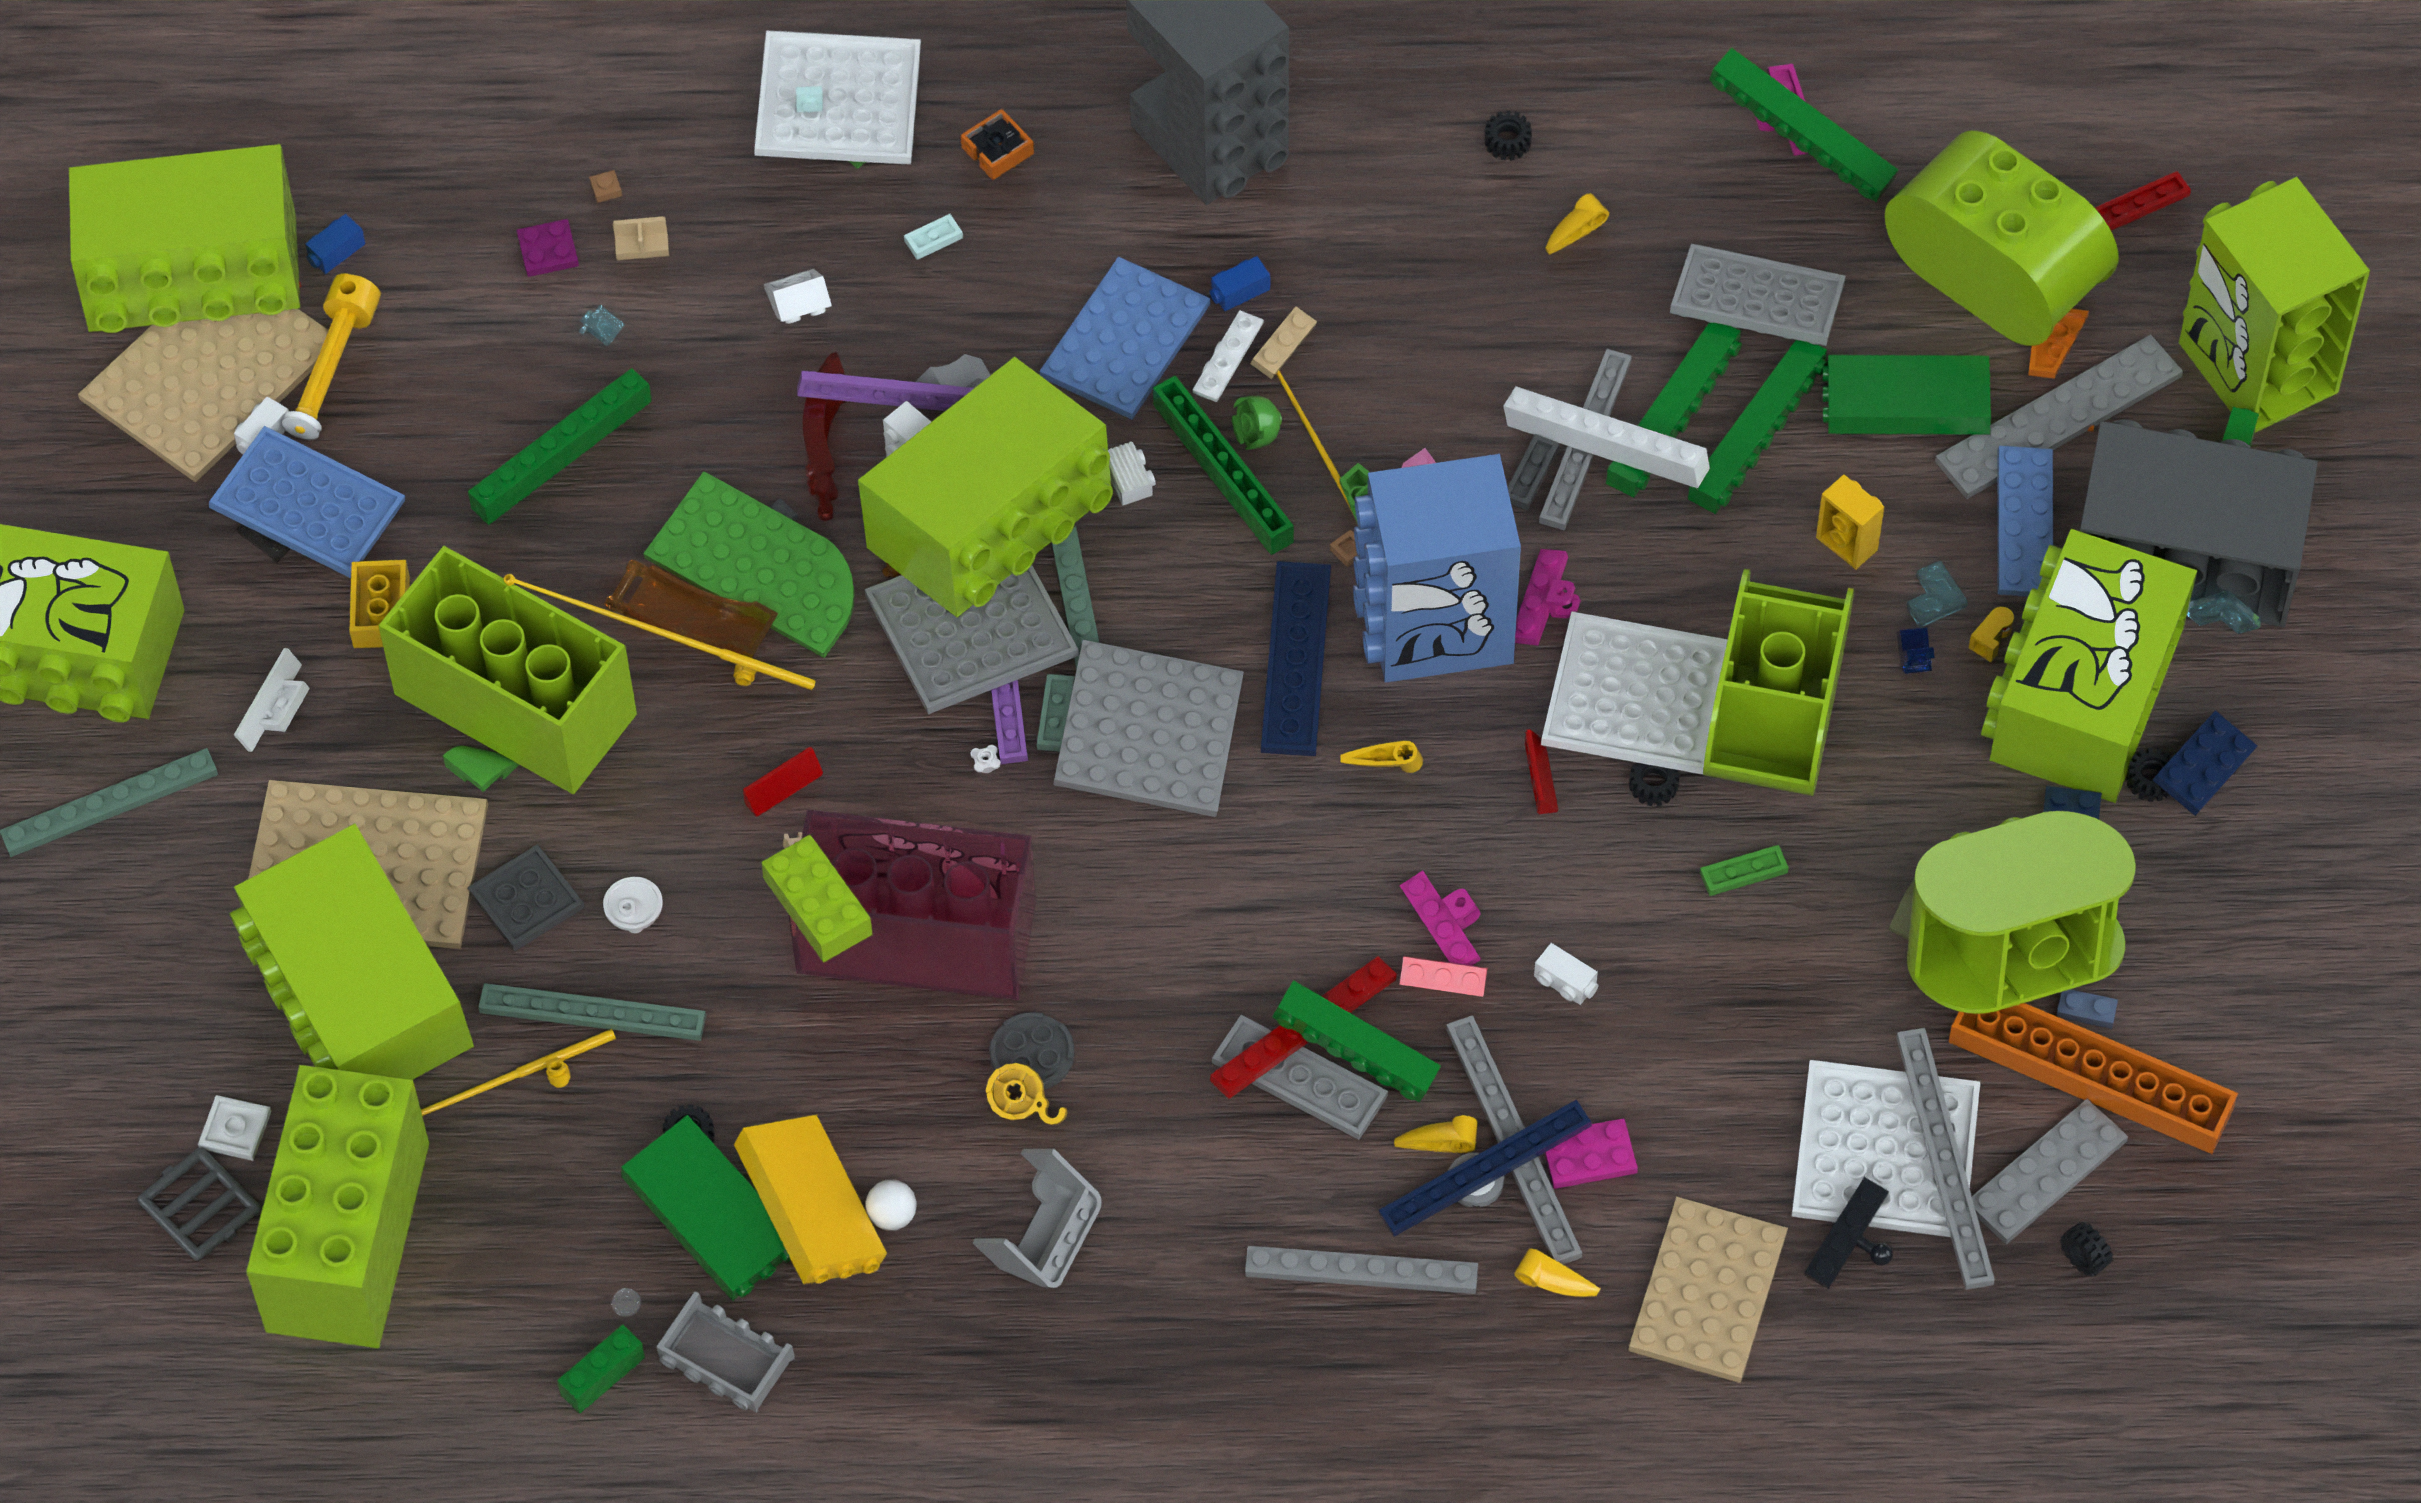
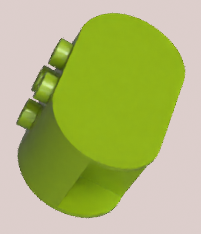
M1966 131L1959 134L1889 201L1885 210V224L1889 238L1899 256L1911 270L2006 338L2026 346H2035L2046 341L2052 334L2055 325L2096 284L2102 283L2111 277L2118 265V249L2113 234L2099 212L2084 197L1999 138L1980 131Z
M1744 569L1711 716L1703 767L1704 776L1814 796L1845 649L1854 596L1853 588H1848L1846 599L1750 582V569Z
M2050 811L2022 819L2012 817L2003 821L1998 826L1974 833L1960 832L1949 840L1933 846L1920 859L1915 872L1907 950V966L1913 981L1928 997L1947 1008L1965 1013L1983 1014L2073 989L2110 976L2122 963L2125 953V936L2116 916L2119 898L2129 890L2135 876V858L2129 844L2114 828L2096 818L2074 812Z

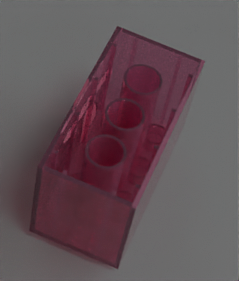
M807 809L801 839L811 835L870 916L872 935L823 963L788 914L797 974L1019 1000L1036 907L1032 836Z

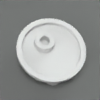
M627 877L615 882L607 890L603 900V908L608 920L616 927L634 934L653 924L659 917L663 907L662 895L658 887L653 882L641 877Z

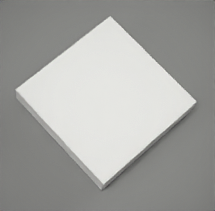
M216 1095L198 1146L207 1151L254 1161L271 1114V1108Z

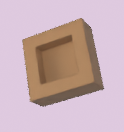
M614 170L589 177L597 203L622 196Z
M1351 530L1330 544V551L1346 567L1354 563V556H1357L1354 533Z

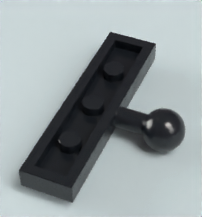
M1864 1177L1805 1270L1804 1275L1829 1290L1856 1246L1868 1252L1872 1262L1876 1265H1887L1893 1258L1891 1247L1886 1243L1875 1244L1863 1237V1234L1885 1201L1889 1191Z

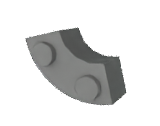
M964 354L958 360L948 365L929 367L915 382L975 388L991 375L982 359Z

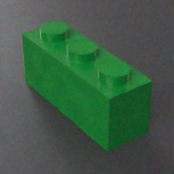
M622 1324L557 1380L560 1395L579 1414L582 1413L645 1359L642 1343Z

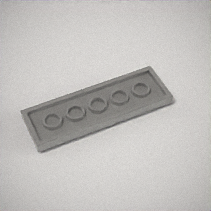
M1240 1015L1212 1057V1063L1221 1068L1269 1034L1271 1030ZM1304 1047L1251 1083L1360 1140L1388 1097L1387 1090Z
M2086 1099L1972 1196L1977 1218L2007 1245L2127 1142L2128 1136L2093 1103Z

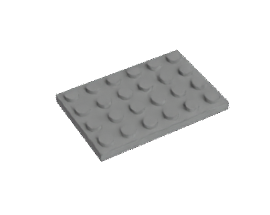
M1691 244L1671 303L1670 313L1682 317L1701 319L1710 323L1715 322L1734 328H1744L1759 333H1768L1787 339H1796L1826 346L1846 276Z

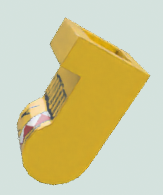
M2006 607L1993 609L1972 633L1969 649L1992 662L1998 654L1999 641L2001 638L2009 636L2012 631L2014 622L2013 612Z

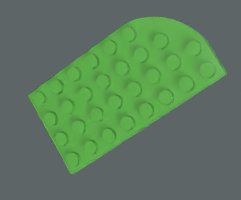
M706 472L701 474L644 552L646 560L823 658L826 657L846 629L852 616L855 601L852 575L845 558L832 542Z

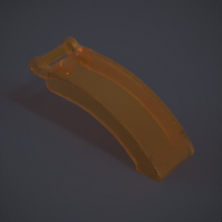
M636 560L628 562L626 573L613 594L609 595L604 602L606 608L619 612L626 617L753 658L778 613L757 601L742 602L711 594L683 582L654 565H651L649 568ZM635 577H642L643 580L630 602L622 601Z

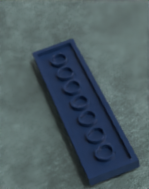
M1277 561L1261 753L1316 756L1331 564Z

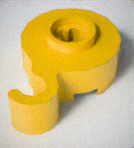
M1019 1063L1006 1064L996 1069L988 1080L986 1087L987 1099L991 1109L1000 1117L1019 1120L1026 1119L1038 1112L1040 1118L1045 1123L1054 1125L1063 1122L1067 1116L1068 1110L1064 1107L1059 1109L1057 1117L1051 1118L1048 1115L1049 1101L1045 1098L1043 1081L1039 1074L1030 1066ZM1017 1083L1021 1086L1020 1091L1023 1093L1020 1098L1016 1096V1099L1013 1100L1010 1098L1012 1093L1008 1089L1010 1086L1015 1087Z

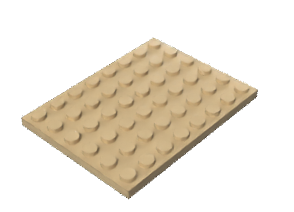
M299 309L284 310L276 315H265L262 313L237 315L223 321H212L209 319L184 321L170 327L151 325L78 394L79 399L196 483L236 445L234 433L237 426L241 422H245L257 404H261L266 397L280 403L312 372L329 330Z
M269 780L248 879L355 823L426 945L461 949L471 898L468 887L474 883L488 801L482 798Z

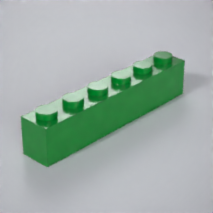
M1294 980L1272 1016L1282 1027L1293 1029L1300 1033L1306 1041L1317 1043L1326 1048L1327 1052L1332 1056L1345 1059L1356 1070L1371 1074L1376 1077L1379 1083L1397 1089L1402 1096L1409 1100H1416L1420 1103L1441 1067L1438 1063Z

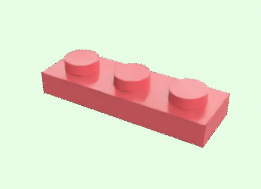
M1404 956L1400 985L1483 997L1488 968Z

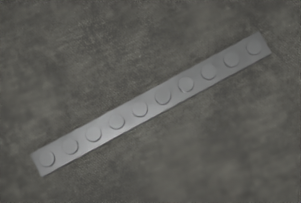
M1473 1015L1446 1024L1448 1035L1497 1142L1499 1143L1523 1130L1524 1125ZM1536 1157L1511 1171L1550 1257L1562 1265L1582 1258V1251L1539 1158Z
M1925 1028L1897 1032L1896 1039L1965 1290L1992 1286L1995 1279Z

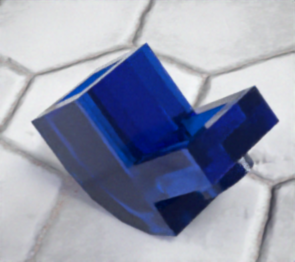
M1927 627L1898 631L1897 642L1903 672L1906 674L1932 671L1931 660L1935 658L1934 647H1929Z

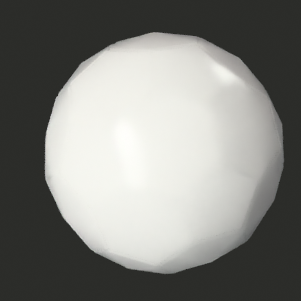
M884 1180L877 1183L869 1191L866 1199V1211L869 1219L875 1226L883 1230L895 1231L905 1227L913 1219L917 1202L914 1192L907 1184L898 1180Z

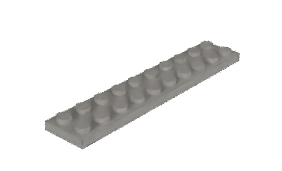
M2149 335L1991 424L1990 435L1974 434L1938 454L1935 458V463L1962 495L1968 499L1997 483V450L1999 446L2055 450L2088 431L2091 425H2099L2101 421H2106L2180 379L2183 371L2154 337Z

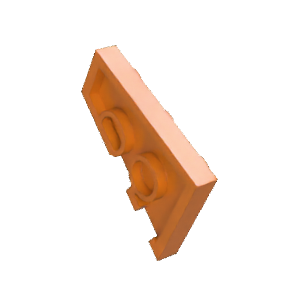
M2071 309L2055 325L2052 334L2046 341L2039 345L2031 346L2028 376L2055 379L2086 322L2089 311Z

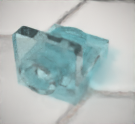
M599 305L594 312L589 309L580 320L584 325L579 332L583 335L587 330L608 347L625 324L603 306Z

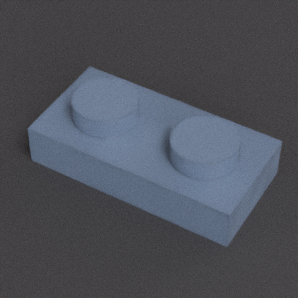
M2069 989L2061 992L2056 1016L2062 1019L2112 1029L2118 999Z

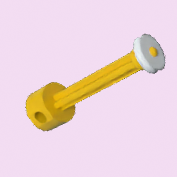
M347 273L339 274L333 279L323 309L333 321L298 407L295 411L285 413L284 419L281 421L284 430L296 438L316 440L319 437L322 426L316 420L318 418L317 415L352 328H365L372 321L381 298V292L371 281L361 276Z

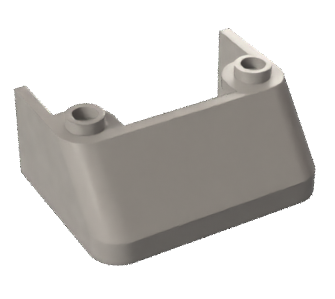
M1023 1149L1021 1154L1038 1170L1032 1182V1190L1034 1195L1042 1202L1018 1247L1007 1239L975 1238L973 1244L999 1269L1043 1288H1056L1066 1276L1101 1209V1196L1055 1149Z

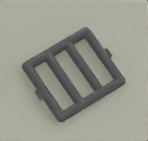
M202 1147L197 1148L174 1168L171 1165L161 1172L162 1177L137 1197V1202L196 1261L201 1260L224 1240L227 1242L231 1241L237 1236L236 1231L261 1210L260 1204ZM201 1161L210 1171L161 1210L152 1199ZM219 1179L228 1190L179 1228L170 1218ZM237 1197L246 1209L197 1247L188 1236Z

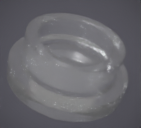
M623 1288L613 1296L612 1307L616 1314L629 1317L639 1311L641 1299L636 1291Z

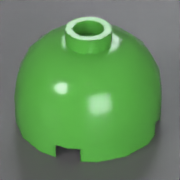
M1262 396L1238 398L1233 407H1238L1237 415L1232 416L1233 430L1237 441L1240 444L1245 442L1247 446L1245 449L1247 450L1271 444L1278 436L1282 423L1281 414L1271 400Z

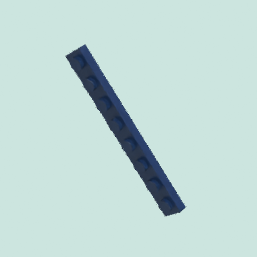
M1576 1099L1379 1209V1215L1393 1237L1590 1128L1592 1126L1591 1120Z

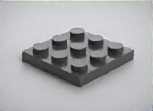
M538 844L468 887L472 898L514 952L585 908L584 902Z

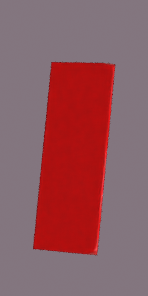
M1529 729L1525 732L1524 745L1537 813L1539 815L1558 812V805L1547 747L1541 745L1542 738Z
M812 747L803 750L743 789L745 805L754 816L757 817L823 775L822 768Z

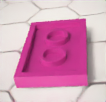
M1624 1118L1592 1124L1590 1128L1544 1153L1553 1189L1636 1174L1638 1170Z

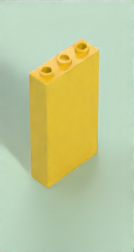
M811 1115L743 1128L734 1146L802 1283L815 1282L819 1284L828 1279L838 1277L845 1279L853 1274L863 1272L870 1274L878 1270L887 1252L818 1116Z

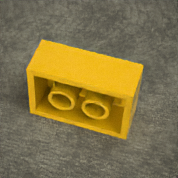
M1843 474L1822 493L1816 538L1854 569H1858L1878 551L1884 506L1877 497L1871 496L1864 491L1857 481L1851 480Z
M406 560L352 562L349 631L353 648L383 647L378 625L410 587V575Z

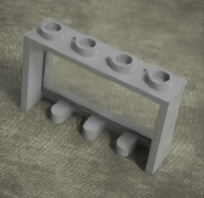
M697 1292L692 1294L656 1347L660 1362L666 1367L680 1369L689 1380L695 1383L701 1381L708 1385L709 1390L720 1397L726 1395L733 1399V1403L742 1410L747 1411L749 1408L756 1413L789 1362L795 1359L792 1345L787 1343L782 1348L774 1343V1339L769 1333L763 1332L761 1336L750 1330L748 1322L744 1319L739 1318L735 1322L726 1317L725 1310L719 1305H715L712 1309L703 1304L700 1294Z

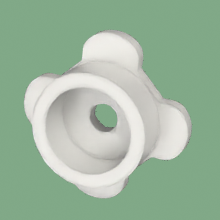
M989 745L987 748H974L971 751V757L975 761V771L990 773L1000 767L1001 761L997 759L996 746Z

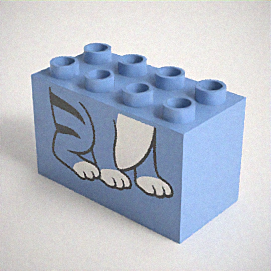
M1500 454L1368 473V494L1355 497V512L1358 526L1354 527L1357 556L1353 558L1357 585L1353 586V598L1357 617H1364L1366 631H1363L1362 636L1367 664L1381 663L1385 683L1514 664L1521 545Z

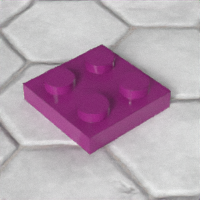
M568 219L516 230L527 277L579 266Z

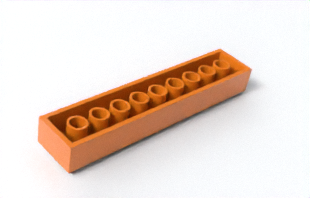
M2026 1003L1983 1014L1959 1011L1951 1026L1949 1043L2080 1099H2088L2099 1107L2210 1154H2213L2236 1103L2238 1093Z

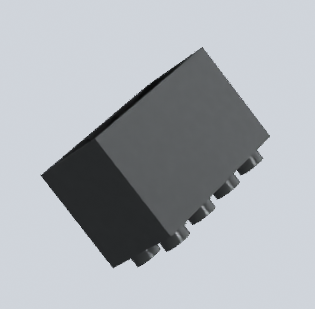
M2127 419L2117 420L2113 423L2101 421L2079 531L2197 570L2188 610L2285 627L2300 571L2318 461L2305 459L2300 452L2291 449H2282L2273 453L2251 449L2247 443L2236 439H2228L2218 443L2197 439L2193 433L2182 429H2174L2164 433L2143 429L2139 423Z

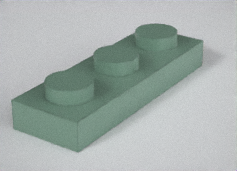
M1047 674L1037 738V750L1060 752L1075 680L1074 676Z

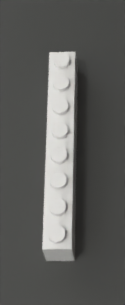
M1519 387L1514 388L1503 406L1507 426L1534 435L1537 434L1558 443L1695 488L1699 487L1710 469L1706 448Z

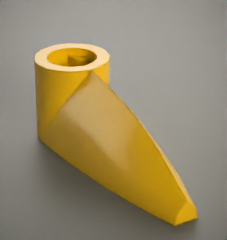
M1589 193L1582 196L1577 201L1575 209L1558 224L1550 236L1545 248L1550 255L1600 227L1609 217L1608 210L1593 194Z
M1411 741L1384 743L1340 755L1341 763L1366 767L1400 766L1406 773L1417 772L1423 765V757ZM1408 754H1412V757L1409 756V759L1404 760L1405 757L1407 758Z
M1457 1116L1453 1118L1452 1122L1430 1124L1406 1132L1395 1138L1394 1145L1395 1147L1424 1151L1469 1153L1474 1151L1476 1147L1478 1122L1470 1116Z
M1535 1249L1527 1250L1514 1273L1515 1277L1525 1285L1530 1287L1538 1286L1558 1294L1587 1297L1597 1296L1600 1291L1599 1287Z

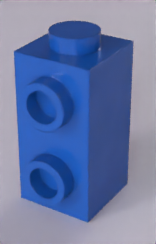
M346 214L332 221L326 229L312 236L305 244L308 254L306 258L310 265L315 269L318 267L327 274L366 244L362 228Z
M1258 256L1250 260H1243L1237 266L1227 271H1220L1211 278V298L1215 304L1219 303L1223 310L1227 311L1269 291L1270 273Z

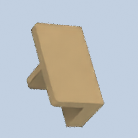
M665 217L613 221L617 260L669 256Z

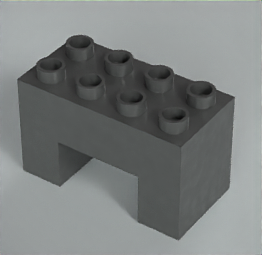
M1126 0L1127 31L1166 71L1130 94L1131 126L1205 205L1222 195L1225 198L1234 197L1245 187L1248 179L1264 169L1266 172H1272L1281 167L1289 156L1288 25L1263 0Z

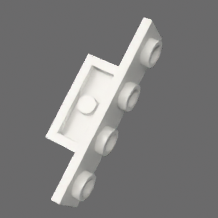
M1239 310L1224 338L1218 342L1211 360L1205 364L1202 375L1193 388V393L1214 402L1218 401L1263 325V319Z
M288 648L282 650L234 733V736L249 752L254 750L264 730L286 731L310 689L303 681H293L302 664Z

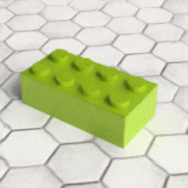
M811 835L761 862L765 882L823 963L872 935L870 916Z

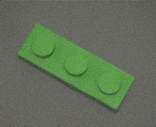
M1776 845L1701 867L1700 875L1709 896H1713L1787 874L1789 867L1780 846Z

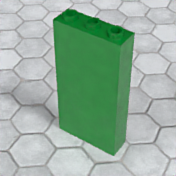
M1828 355V366H1823V382H1828V386H1823V402H1828V407H1823V423H1828V434L1990 435L1989 356Z
M688 1115L621 1167L622 1179L732 1301L739 1296L741 1298L747 1296L753 1290L754 1284L761 1278L763 1280L768 1279L776 1271V1266L783 1261L787 1263L791 1260L758 1192Z

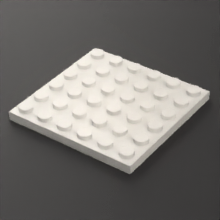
M766 31L755 156L911 164L921 40ZM822 86L823 111L797 112L796 87Z
M1571 612L1541 745L1703 774L1711 716L1728 639Z
M1810 1060L1792 1217L1836 1222L1862 1179L1866 1177L1889 1191L1888 1196L1868 1227L1951 1237L1906 1072ZM1938 1076L1970 1189L1980 1081Z

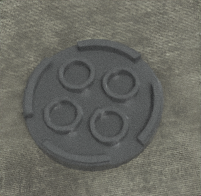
M1040 1012L1021 1013L1004 1021L1003 1025L993 1036L989 1049L990 1061L994 1071L1006 1064L1013 1063L1030 1066L1039 1074L1043 1081L1044 1090L1055 1086L1067 1076L1072 1068L1075 1056L1073 1038L1067 1027L1063 1023ZM1016 1083L1015 1087H1010L1020 1090L1021 1086Z

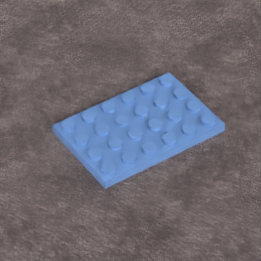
M1118 257L1041 368L1040 376L1051 383L1133 420L1153 390V387L1158 383L1210 306V298Z
M264 426L211 498L209 508L351 578L352 562H361L365 559L405 502V495Z

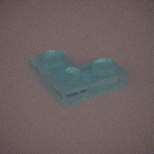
M1941 560L1917 570L1916 577L1927 593L1907 601L1906 608L1919 628L1967 607L1968 600Z
M2230 591L2190 601L2187 615L2199 626L2222 620L2237 634L2260 628L2262 620Z

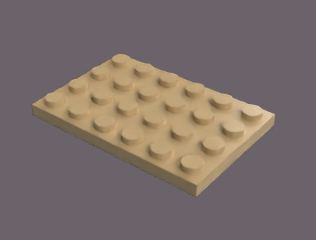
M1676 1197L1630 1341L1629 1351L1741 1383L1788 1228Z

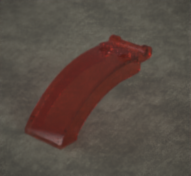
M837 352L831 353L818 370L819 373L844 375V369ZM806 397L803 412V436L807 462L805 470L809 479L807 480V486L810 495H816L819 507L817 513L819 519L829 521L834 515L830 501L838 498V491L831 475L835 471V464L827 442L833 419L841 405L847 401Z

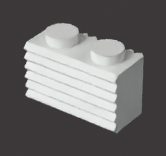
M1131 441L1128 444L1125 443L1119 447L1110 448L1108 450L1110 454V479L1121 501V505L1123 506L1153 496L1152 486H1155V479L1152 471H1146L1144 467L1146 461L1142 450H1136L1134 443Z

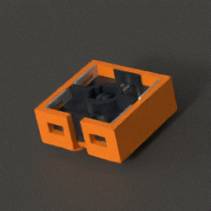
M1000 109L961 134V147L974 161L979 159L980 167L992 180L1034 154V142L1003 109Z

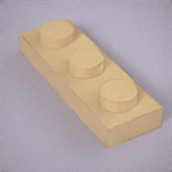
M1295 307L1255 355L1250 364L1272 379L1315 327L1317 321L1298 307Z

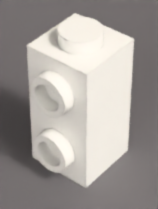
M266 397L261 404H257L252 414L245 422H241L235 430L234 436L239 452L242 454L246 452L264 426L283 434L285 430L281 425V421L284 419V414L289 412L288 408L269 397Z
M1552 943L1535 962L1534 976L1542 985L1550 986L1557 990L1568 1001H1574L1581 1005L1586 998H1592L1598 989V972Z

